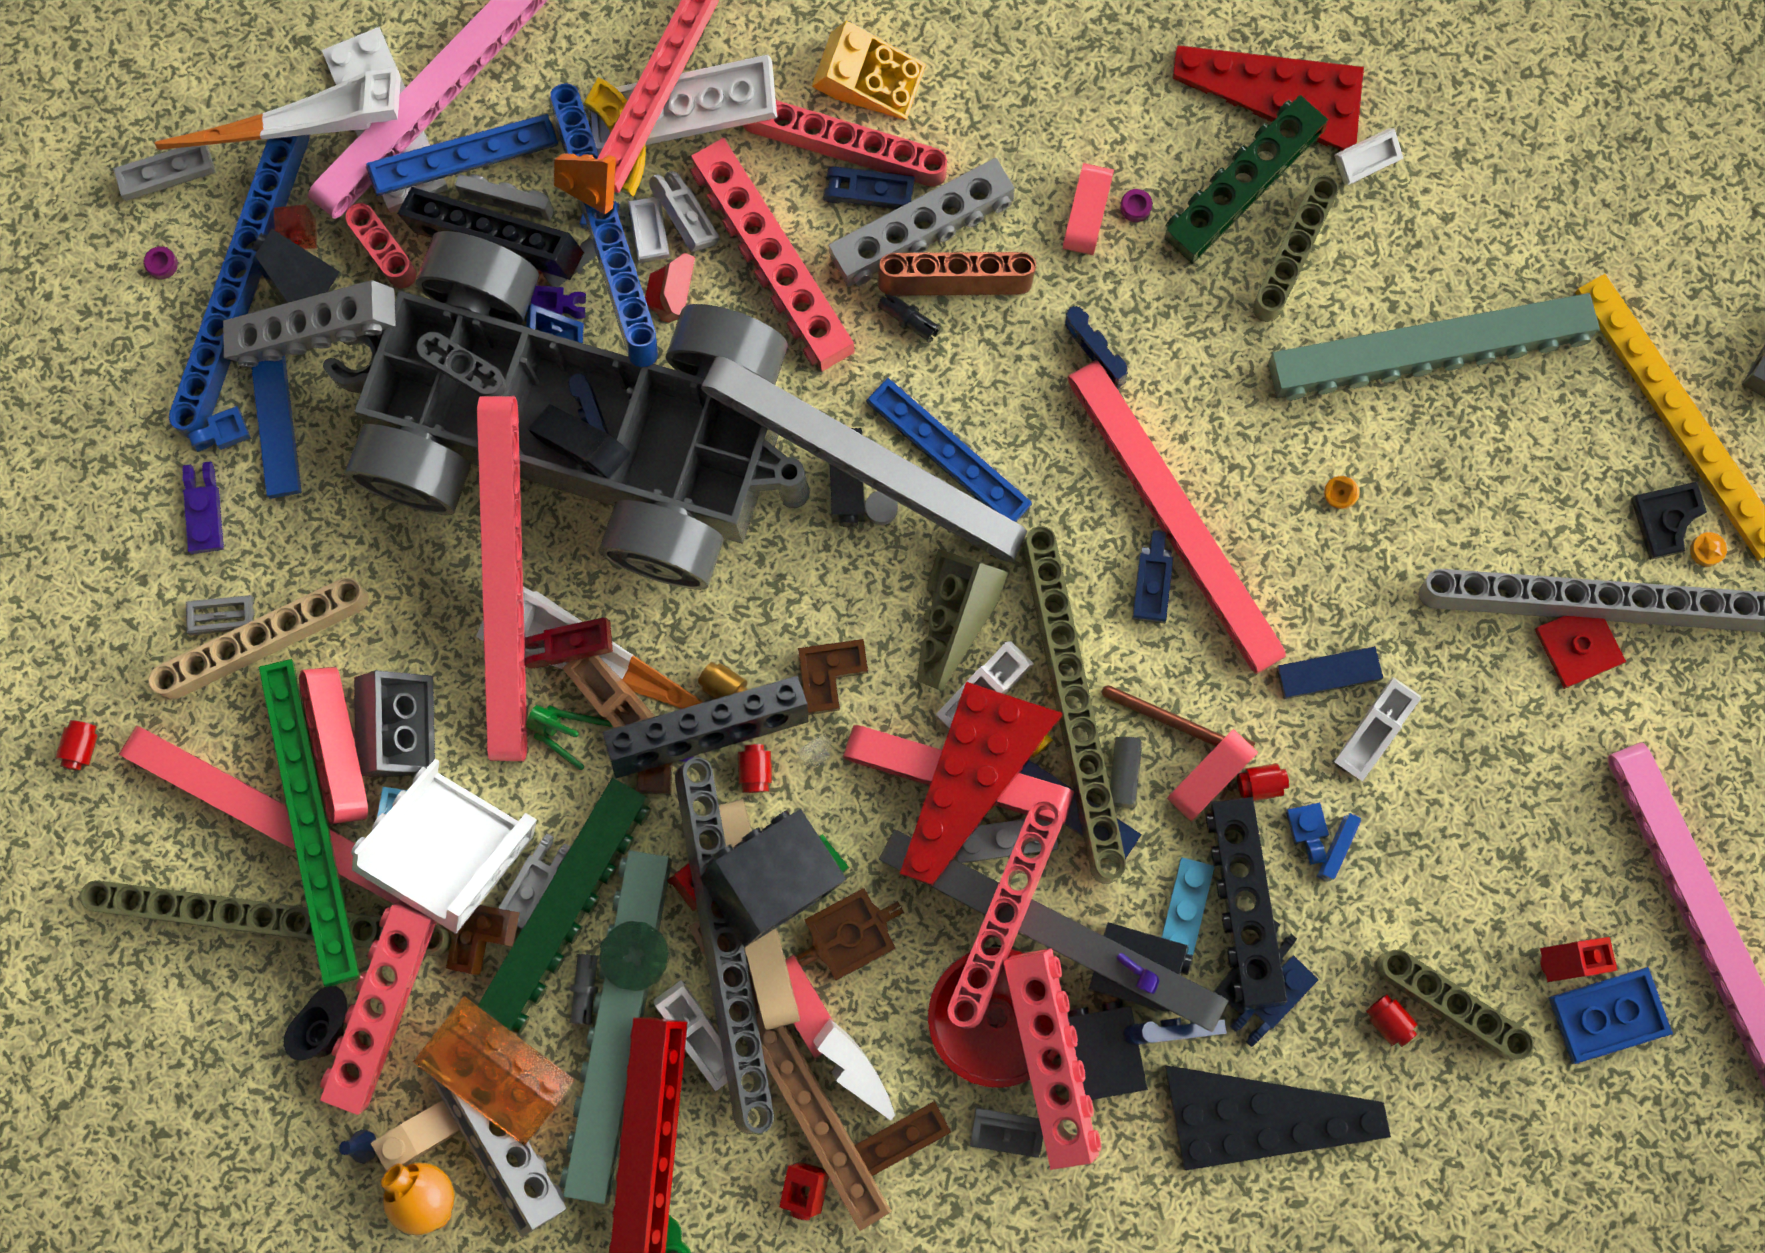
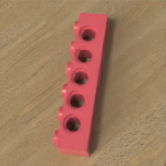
M403 901L392 905L391 908L387 907L381 917L379 924L383 928L381 936L370 947L367 958L371 960L368 971L363 972L357 982L356 991L359 992L356 1003L351 1004L346 1012L344 1024H347L344 1036H340L333 1047L332 1056L336 1058L332 1069L328 1068L320 1083V1088L324 1089L320 1101L356 1115L361 1114L370 1104L437 923ZM396 933L405 937L407 941L405 950L399 949L395 945L394 936ZM383 966H388L394 971V982L387 981L383 977ZM372 998L382 1003V1014L372 1010L370 1005ZM359 1031H365L369 1034L371 1038L370 1046L361 1043ZM348 1063H352L358 1068V1078L352 1077L348 1073Z
M1052 948L1013 955L1003 962L1050 1169L1091 1164L1099 1156L1101 1140L1098 1131L1093 1130L1090 1118L1093 1116V1104L1090 1096L1085 1095L1083 1087L1085 1069L1082 1061L1077 1060L1075 1052L1077 1034L1074 1026L1069 1025L1067 1017L1070 1006L1067 993L1062 991L1059 977L1062 975L1059 958L1053 955ZM1033 980L1043 983L1046 990L1045 996H1039L1033 991ZM1041 1015L1051 1018L1054 1025L1053 1031H1048L1042 1027L1040 1023ZM1048 1050H1054L1059 1053L1061 1065H1055L1049 1060ZM1056 1085H1063L1067 1088L1069 1100H1064L1057 1095ZM1064 1120H1070L1075 1123L1077 1134H1070L1066 1131L1063 1124Z

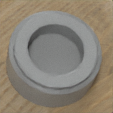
M876 491L866 500V515L871 522L877 525L889 524L897 516V501Z

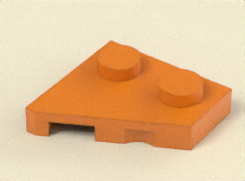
M563 153L554 159V186L606 214L613 209L616 157L607 155L603 159H594L593 155L588 154L576 156L575 154Z

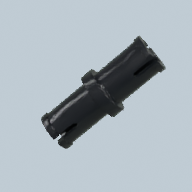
M885 294L887 299L883 296L881 297L878 308L899 321L900 327L911 329L928 343L934 340L931 337L932 335L936 338L941 326L921 314L917 306L914 304L908 305L897 296Z

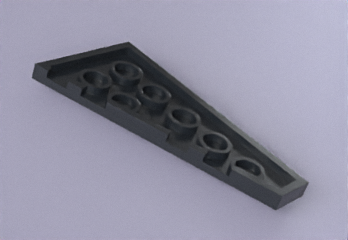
M1165 1065L1183 1170L1185 1171L1391 1137L1385 1105L1381 1101Z

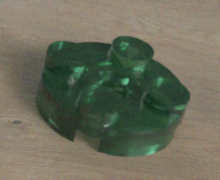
M629 921L616 926L602 940L600 945L599 960L601 969L606 978L621 989L642 991L654 986L663 977L669 963L670 951L665 937L660 931L645 922ZM633 946L636 950L642 949L644 955L639 958L640 964L637 966L633 962H626L625 959L629 955L628 949Z

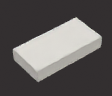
M1388 128L1334 154L1343 183L1346 185H1350L1403 159L1398 138L1393 128Z
M649 197L628 201L638 262L643 263L670 258L660 199Z

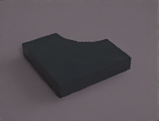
M1697 482L1639 494L1631 498L1650 560L1684 552V536L1687 526L1695 518L1707 513Z

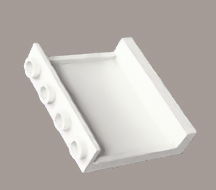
M435 759L427 769L422 767L414 777L413 785L407 791L402 790L393 802V808L387 814L382 813L376 819L372 832L366 838L361 837L355 843L351 851L353 855L352 870L447 929L457 933L531 841L537 820L526 813L519 821L515 820L439 774V761Z

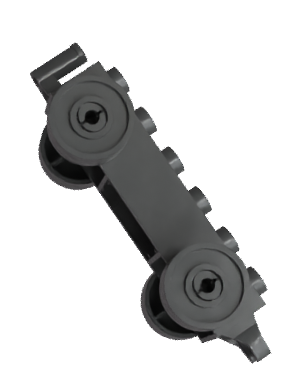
M442 231L435 233L432 236L416 279L417 288L428 298L399 290L395 301L396 327L382 330L380 335H361L356 337V341L343 342L348 346L359 343L371 348V361L366 367L352 370L335 358H328L323 363L324 370L339 387L349 392L361 393L354 412L365 425L361 427L344 473L345 477L352 483L384 499L416 510L439 515H453L455 513L471 464L479 466L477 404L480 396L423 361L417 351V343L424 334L436 332L498 368L506 381V388L501 396L516 397L519 420L521 479L614 506L599 548V553L605 559L621 568L643 577L681 588L707 589L724 539L743 544L760 491L778 490L783 505L788 508L802 507L808 501L810 488L806 481L804 467L799 460L787 457L775 448L779 435L710 397L701 389L715 358L718 356L730 359L776 385L788 349V343L775 329L753 317L731 309L707 304H690L681 309L665 356L667 362L675 370L656 364L647 367L635 366L630 362L628 356L521 326L539 279V273L534 266L516 253L488 240L459 232ZM438 344L435 347L431 345L427 347L430 354L436 352L444 360L446 359L447 355L441 351ZM459 358L453 364V371L458 374L465 373L470 368V360L467 358ZM479 371L477 372L476 377L483 382L485 388L488 385L493 387L496 385L493 379L494 376L491 379H486L480 375ZM574 373L585 375L593 387L592 389L600 406L609 435L618 440L631 453L609 480L549 448L528 430L549 404L580 419L578 409L583 407L576 402L568 386L569 378Z

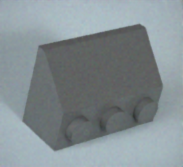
M374 670L354 677L355 747L361 775L383 778L413 776L422 767L427 769L435 760L433 676Z

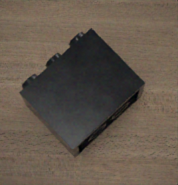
M802 809L791 815L788 810L773 818L770 821L771 824L762 829V831L760 827L752 830L742 837L743 841L735 845L734 849L731 844L724 847L713 855V859L705 864L708 869L700 879L744 948L825 898L846 880V877Z

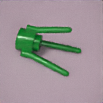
M536 705L528 716L526 728L535 732L534 739L545 743L577 769L583 770L584 765L548 737V735L554 736L557 731L572 737L579 736L577 731L560 724L561 719L558 717L613 727L609 720L560 710L551 705L547 709Z

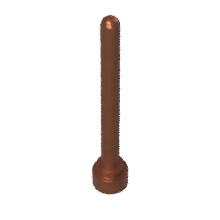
M1110 685L1104 686L1102 689V695L1105 698L1215 747L1226 737ZM1243 737L1254 748L1256 742Z

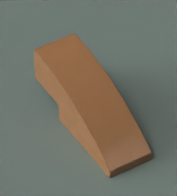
M598 655L570 661L563 667V670L601 716L606 717L614 728L655 717L631 688Z

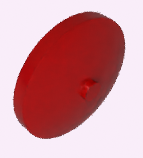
M1001 947L984 948L988 956L996 955L1001 950ZM1011 948L1008 958L1013 955L1023 954L1024 952ZM970 952L961 956L939 977L929 1001L928 1026L931 1040L943 1062L958 1076L980 1086L1004 1088L1029 1081L1030 1076L1005 966L979 1025L966 1029L955 1025L950 1020L948 1006ZM985 970L975 971L971 976L972 986L979 989L986 985L988 976ZM1033 980V991L1039 996H1045L1046 990L1043 983ZM966 1002L959 1006L957 1011L958 1018L962 1022H966L973 1017L974 1007L971 1003ZM1041 1015L1040 1023L1042 1027L1048 1031H1053L1054 1025L1051 1018ZM1048 1050V1058L1051 1062L1058 1053L1054 1050Z

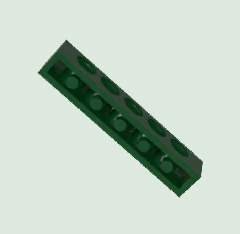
M1301 95L1293 102L1290 100L1286 101L1277 111L1276 115L1278 117L1270 125L1267 122L1263 124L1254 135L1255 140L1248 147L1243 145L1232 157L1234 162L1226 170L1221 167L1210 179L1211 185L1204 192L1201 189L1198 190L1188 201L1189 207L1182 214L1179 212L1175 213L1166 223L1165 240L1191 264L1197 261L1325 132L1328 119ZM1290 129L1295 132L1296 136L1287 138L1280 131ZM1268 151L1274 158L1263 160L1258 156V153ZM1240 173L1248 174L1252 180L1247 183H1242L1238 181L1235 176ZM1221 195L1227 197L1230 202L1226 205H1218L1213 199ZM1195 218H1202L1207 222V225L1203 228H1197L1192 225L1191 221Z

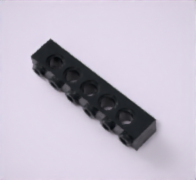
M414 187L410 188L397 213L416 234L432 238L437 232L450 231L476 236L516 253L527 260L538 271L571 280L584 255V251L568 232Z
M794 676L602 733L615 779L808 723V704L798 676Z
M1253 797L1212 802L1211 813L1205 814L1208 833H1214L1216 846H1211L1213 866H1219L1221 879H1216L1218 898L1219 900L1225 899L1227 913H1222V924L1224 933H1230L1232 947H1227L1230 968L1236 967L1238 981H1233L1235 1002H1242L1243 1011L1284 1006L1287 1002V995ZM1229 830H1236L1242 835L1243 840L1238 844H1232L1225 839L1224 834ZM1234 863H1242L1247 867L1248 875L1236 877L1231 873L1230 866ZM1240 896L1249 897L1253 901L1254 908L1250 911H1242L1236 906L1235 900ZM1244 930L1255 931L1259 936V943L1247 945L1241 939V933ZM1250 964L1261 965L1265 971V977L1260 980L1250 978L1246 967Z

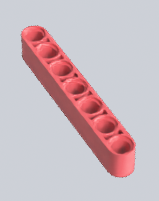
M776 100L777 118L742 125L750 133L879 172L915 176V182L922 185L935 187L942 184L946 179L947 158L943 151L938 148ZM781 120L790 121L786 126L777 125ZM810 129L820 130L816 135L806 133ZM839 138L850 139V141L845 144H839L836 142V140H838ZM872 146L880 149L876 153L866 151L867 148ZM901 155L910 158L906 162H899L896 160V158ZM931 164H935L939 166L940 169L936 171H929L925 167Z
M853 725L843 758L866 767L930 786L942 750L864 726ZM1019 773L996 802L995 806L1027 815L1034 803L1040 800H1048L1053 802L1061 812L1063 818L1062 825H1064L1074 791L1058 784ZM1043 810L1038 814L1037 818L1052 823L1055 814L1051 810Z
M1037 801L1029 809L950 1000L948 1016L952 1023L966 1029L974 1028L983 1019L1004 968L1003 961L1009 956L1057 839L1063 818L1057 806L1051 801ZM1043 810H1051L1055 814L1053 822L1047 826H1041L1037 823V816ZM1029 842H1039L1041 844L1040 854L1035 858L1025 857V846ZM1019 873L1026 874L1028 877L1027 886L1019 891L1013 890L1010 884L1013 876ZM1006 905L1012 906L1015 911L1014 918L1008 923H1000L997 917L999 909ZM993 937L999 938L1001 950L996 955L988 956L984 951L986 941ZM977 970H985L988 976L986 985L979 989L974 988L971 984L972 974ZM969 1002L974 1007V1015L969 1021L962 1022L958 1018V1008L961 1004Z

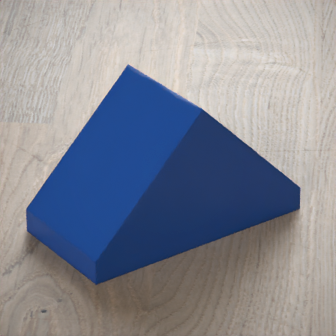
M532 304L529 305L526 327L583 343L584 323Z

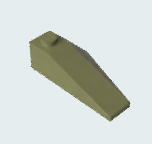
M938 549L928 579L927 591L933 592L931 610H925L924 621L929 622V634L921 642L918 682L942 691L998 604L1008 572Z

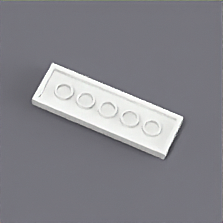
M379 27L322 50L336 85L367 71L396 68L394 59ZM400 78L401 93L405 89V85L402 81V78ZM366 129L355 130L357 136L359 137ZM424 130L402 153L430 146ZM444 178L412 186L435 194L449 189ZM411 187L382 195L390 213L400 209Z
M764 55L681 73L645 145L777 118L773 66L770 56ZM637 83L615 88L628 100ZM591 111L592 134L598 154H600L610 135V131L604 121Z

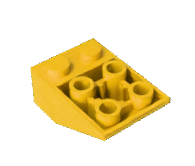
M845 21L831 31L811 87L836 100L907 120L926 64L856 25Z

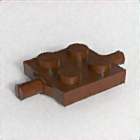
M865 888L804 919L812 934L814 946L798 955L796 954L797 960L800 961L801 967L804 968V966L820 958L828 965L835 981L895 950L896 947L888 934L887 922L905 913L902 908L890 913L901 907L898 901L880 910L872 903Z

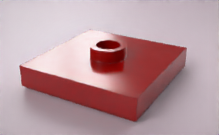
M1563 616L1534 629L1564 689L1627 662L1604 618Z

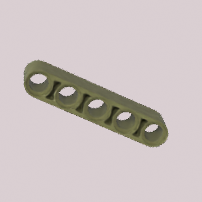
M1322 175L1314 178L1254 301L1253 313L1259 320L1271 322L1281 314L1338 194V184L1332 177ZM1315 192H1323L1328 198H1319ZM1309 218L1315 223V225H1306L1305 223H1303L1302 219ZM1289 245L1300 247L1302 252L1295 253L1291 251ZM1284 272L1288 275L1289 280H1281L1275 273ZM1270 299L1275 302L1276 307H1267L1263 304L1262 300Z
M1394 949L1382 953L1378 957L1376 970L1383 980L1500 1057L1507 1060H1518L1527 1058L1532 1053L1534 1040L1527 1030L1406 951ZM1391 956L1396 957L1401 962L1402 969L1398 975H1394L1388 970L1387 962ZM1420 976L1427 977L1431 983V989L1427 995L1422 994L1418 990L1417 981ZM1451 995L1456 996L1461 1004L1457 1014L1451 1013L1447 1007V1000ZM1481 1015L1486 1016L1490 1021V1029L1486 1034L1482 1033L1477 1027V1020ZM1512 1034L1520 1041V1048L1515 1054L1507 1046V1040Z

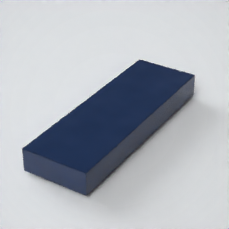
M1376 646L1278 665L1276 667L1284 699L1381 681L1383 679Z

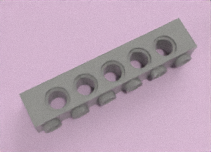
M994 158L829 244L830 257L847 287L854 284L857 286L863 285L873 277V274L879 271L880 260L886 254L924 253L928 249V245L938 240L940 242L949 240L962 227L966 225L967 227L976 226L984 219L985 215L993 211L1000 213L1006 210L1014 201L1015 188L997 158ZM975 193H983L986 198L976 200L971 196ZM948 207H954L959 212L949 215L943 210ZM925 221L930 223L931 226L927 229H919L916 227V224ZM892 236H899L903 238V241L898 244H892L888 239ZM870 250L875 253V256L866 259L861 257L860 254L863 251Z
M370 280L223 320L224 358L238 362V365L241 367H255L261 361L282 360L284 355L305 354L307 349L329 348L331 343L353 342L356 341V337L361 335H380L382 330L396 327L394 288Z
M462 1027L427 1046L418 1057L521 1238L565 1211L567 1207L564 1204L565 1198L561 1189L557 1185H553L547 1175L545 1161L540 1155L535 1154L532 1149L527 1130L523 1125L517 1123L512 1114V1105L509 1099L500 1093L495 1084L493 1071L488 1065H484L479 1057L475 1040L470 1035H467ZM454 1064L463 1066L467 1076L457 1074ZM471 1094L479 1095L483 1099L484 1106L476 1105L472 1101ZM489 1124H495L499 1127L501 1137L494 1136L490 1132ZM506 1154H512L517 1158L518 1167H513L507 1162ZM524 1184H529L534 1188L535 1198H531L525 1193Z

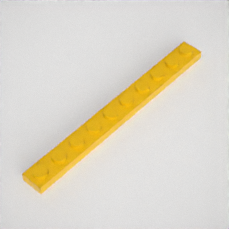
M1604 273L1578 288L1575 292L1576 295L1590 293L1601 332L1757 561L1765 557V505L1607 275Z

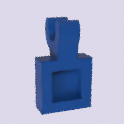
M238 406L207 417L209 427L195 430L188 434L193 447L195 446L197 452L211 447L215 442L217 447L222 450L251 438Z
M1321 803L1288 809L1286 815L1294 844L1304 842L1310 865L1323 863L1327 857L1320 839L1328 837L1329 833Z

